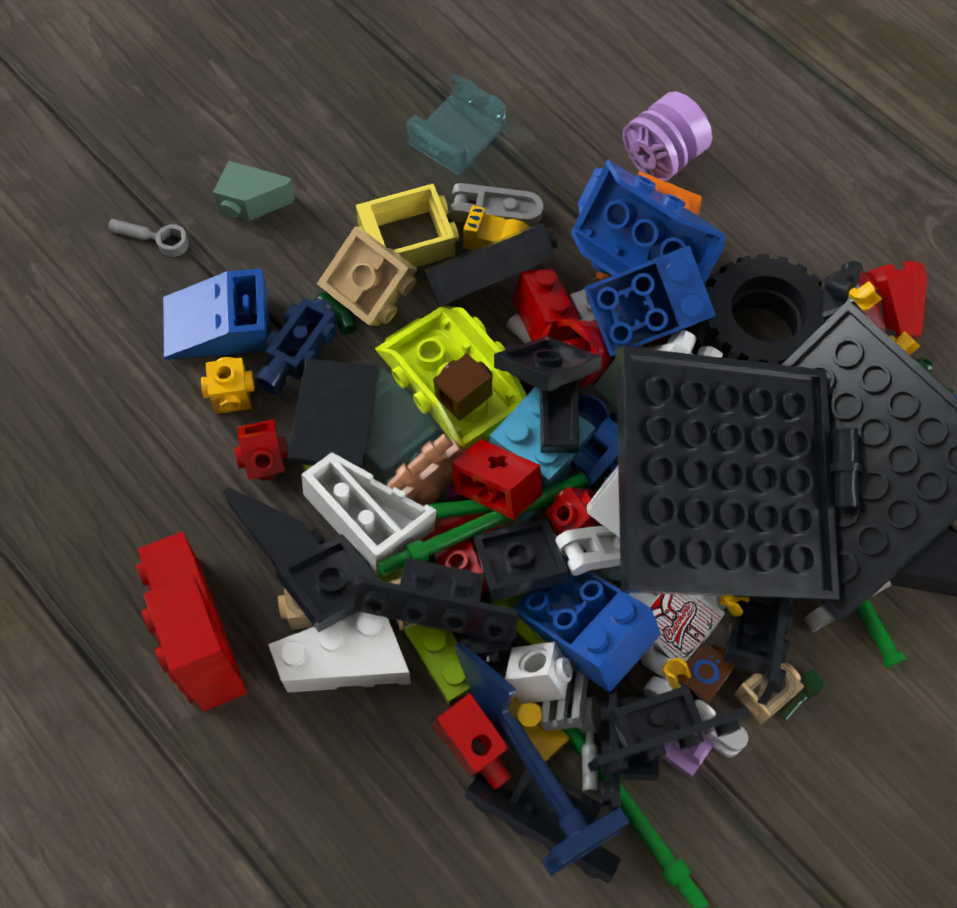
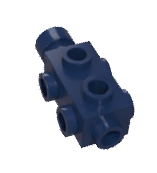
M304 298L299 305L292 304L285 314L284 320L286 324L281 331L274 330L269 334L265 343L269 364L268 366H263L254 378L257 385L266 392L278 395L286 384L285 378L287 375L300 380L303 376L306 359L318 360L319 352L325 343L329 344L334 339L338 326L333 308L325 300L316 298L313 302Z

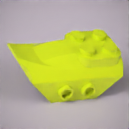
M442 305L424 318H417L388 336L383 344L375 348L392 369L391 372L397 384L402 389L407 387L413 393V400L423 414L429 412L446 435L465 450H468L480 439L490 442V435L527 396L517 377L507 371L494 368V354L506 350L499 341L493 342L487 335L482 322L477 317L472 318L461 307ZM468 353L476 362L481 361L490 369L493 375V395L459 421L435 397L433 379L442 372L449 362L457 361Z

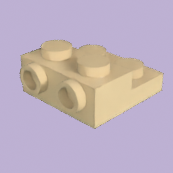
M355 226L317 285L369 326H380L381 323L387 324L395 316L397 307L394 304L400 295L406 296L414 288L417 279L413 276L418 269L393 249L386 248L362 228Z

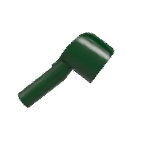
M812 669L800 677V682L804 685L802 692L797 694L779 714L785 721L803 703L816 696L823 688V681L815 670Z

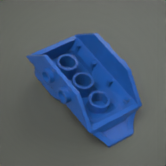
M607 159L603 168H595L577 203L579 217L571 231V235L581 255L592 261L591 266L601 273L613 276L685 246H690L703 283H705L723 252L726 239L724 233L684 208L686 204L680 198L671 194L663 195L655 189L656 184L650 179L641 175H636L635 177L609 159Z

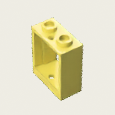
M434 183L356 205L359 227L384 246L385 244L378 226L427 212L430 213L439 237L394 250L414 267L455 256V242L459 241L458 230L454 222L449 223L446 216L449 214L444 195L438 196Z

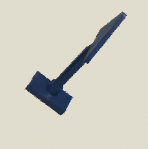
M460 642L454 645L473 698L495 729L501 723L504 734L560 819L558 824L567 838L553 847L542 860L549 875L553 876L619 834L618 830L626 826L630 821L619 807L589 824L580 809H575L521 724L510 713L509 706L517 693L516 689L464 643Z

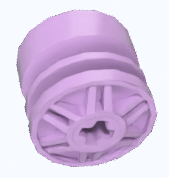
M675 91L668 92L656 101L648 111H643L637 118L630 121L624 127L622 137L624 147L635 166L641 172L666 182L683 169L687 163L693 161L710 147L712 131L705 113L698 104L687 95Z

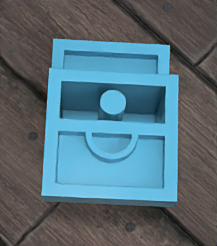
M536 387L532 389L490 435L491 444L540 465L542 489L569 477L571 460L577 453H540L539 389ZM580 415L579 451L592 437L596 429L595 426ZM541 508L525 513L518 518L522 521L530 522Z

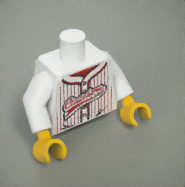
M630 592V596L652 609L661 636L640 658L643 666L666 678L671 689L679 688L680 685L676 676L682 674L691 678L687 662L701 643L706 641L725 615L722 609L727 607L731 615L739 617L742 615L743 610L735 602L739 600L749 602L750 599L748 597L706 595L699 599L695 595L658 594L656 596L653 593Z

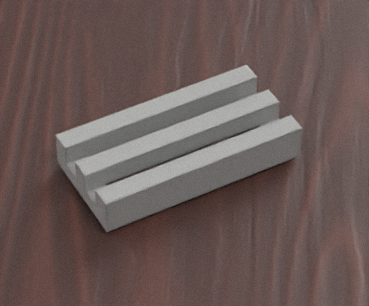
M573 666L572 671L576 672L572 716L567 718L568 704L571 697V681H569L565 699L558 700V705L557 700L543 701L540 723L545 731L584 727L588 678Z

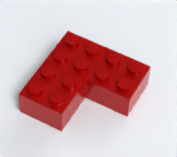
M184 532L176 533L138 548L142 562L136 564L137 572L144 587L147 586L149 589L148 592L143 593L148 608L141 612L149 633H154L160 647L155 648V654L162 671L168 673L171 682L177 684L181 694L185 693L190 704L195 702L203 712L248 694L201 564Z

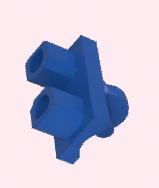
M609 418L592 435L608 449L603 456L586 443L572 460L586 475L588 480L587 488L589 489L608 466L612 471L607 478L618 467L617 423Z

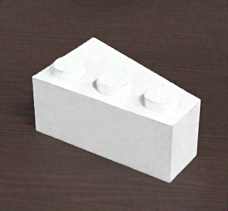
M330 453L302 473L303 495L339 535L343 534L375 574L380 572L378 561L403 551L405 545L418 539L422 540L435 528L437 510L428 505L422 506L407 498L405 492L396 487L393 489L373 479V475L334 453Z
M356 612L321 632L312 627L268 644L287 693L337 689V687L348 686L374 687L377 684H411L409 670L389 620L386 617Z

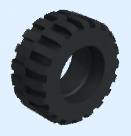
M757 254L756 258L751 259V256L747 255L737 258L736 264L733 261L727 262L720 267L719 272L713 273L707 280L705 288L716 316L693 325L692 330L694 331V336H696L694 347L697 350L703 346L713 347L723 353L722 358L782 365L826 322L822 314L824 289H821L822 281L815 274L810 276L806 272L807 268L800 263L793 265L788 262L789 258L778 256V259L770 258V254ZM748 307L770 310L787 323L792 337L782 341L757 339L739 327L732 313Z

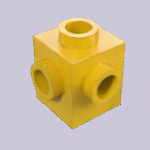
M223 357L214 362H206L207 376L201 377V388L204 399L210 398L216 414L252 409L250 392H255L254 375L252 370L246 371L242 358Z

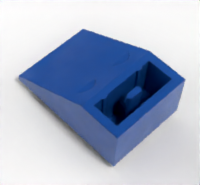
M685 246L584 287L610 357L616 355V350L622 346L637 347L716 316L690 246Z
M262 268L227 271L163 297L165 360L262 352L267 350L265 349V343L270 334L269 299Z
M563 555L569 571V583L528 592L513 609L519 611L518 617L547 643L556 642L563 655L570 660L573 667L610 693L661 636L659 627L650 607L629 594L621 592L619 588L591 571L577 576L572 575L567 565L569 558Z

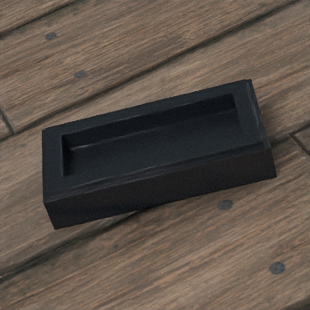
M578 381L563 384L554 391L539 390L540 453H579Z

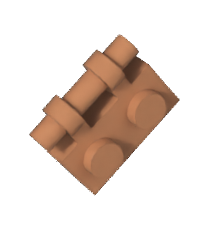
M444 433L434 442L429 440L421 448L423 452L408 465L403 463L396 470L397 475L387 483V486L391 489L396 487L405 492L407 498L422 506L435 502L439 495L454 483L451 462L467 451L453 439L450 440Z

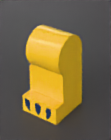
M472 205L463 229L464 249H477L527 229L529 226L520 220H505V218L485 214V208Z

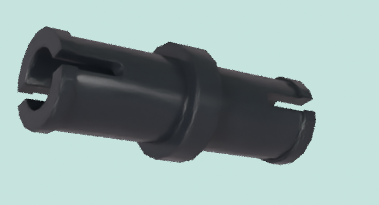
M858 428L833 429L834 463L830 464V472L834 473V507L836 508L860 507L858 473L862 472V463H858Z

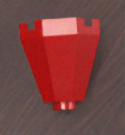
M916 261L903 262L904 269L901 270L895 269L894 264H889L865 272L880 292L885 327L896 332V339L904 331L914 340L922 336L927 274L924 264Z

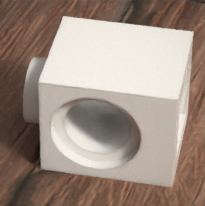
M556 642L514 647L511 651L505 680L516 689V697L521 704L565 699L568 682L572 679V665L570 660L563 655Z

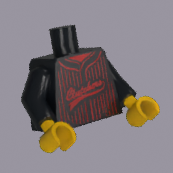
M846 262L841 266V270L825 278L822 312L825 321L849 300L909 355L920 347L907 332L904 331L896 339V332L885 327L880 292L864 272L860 262Z

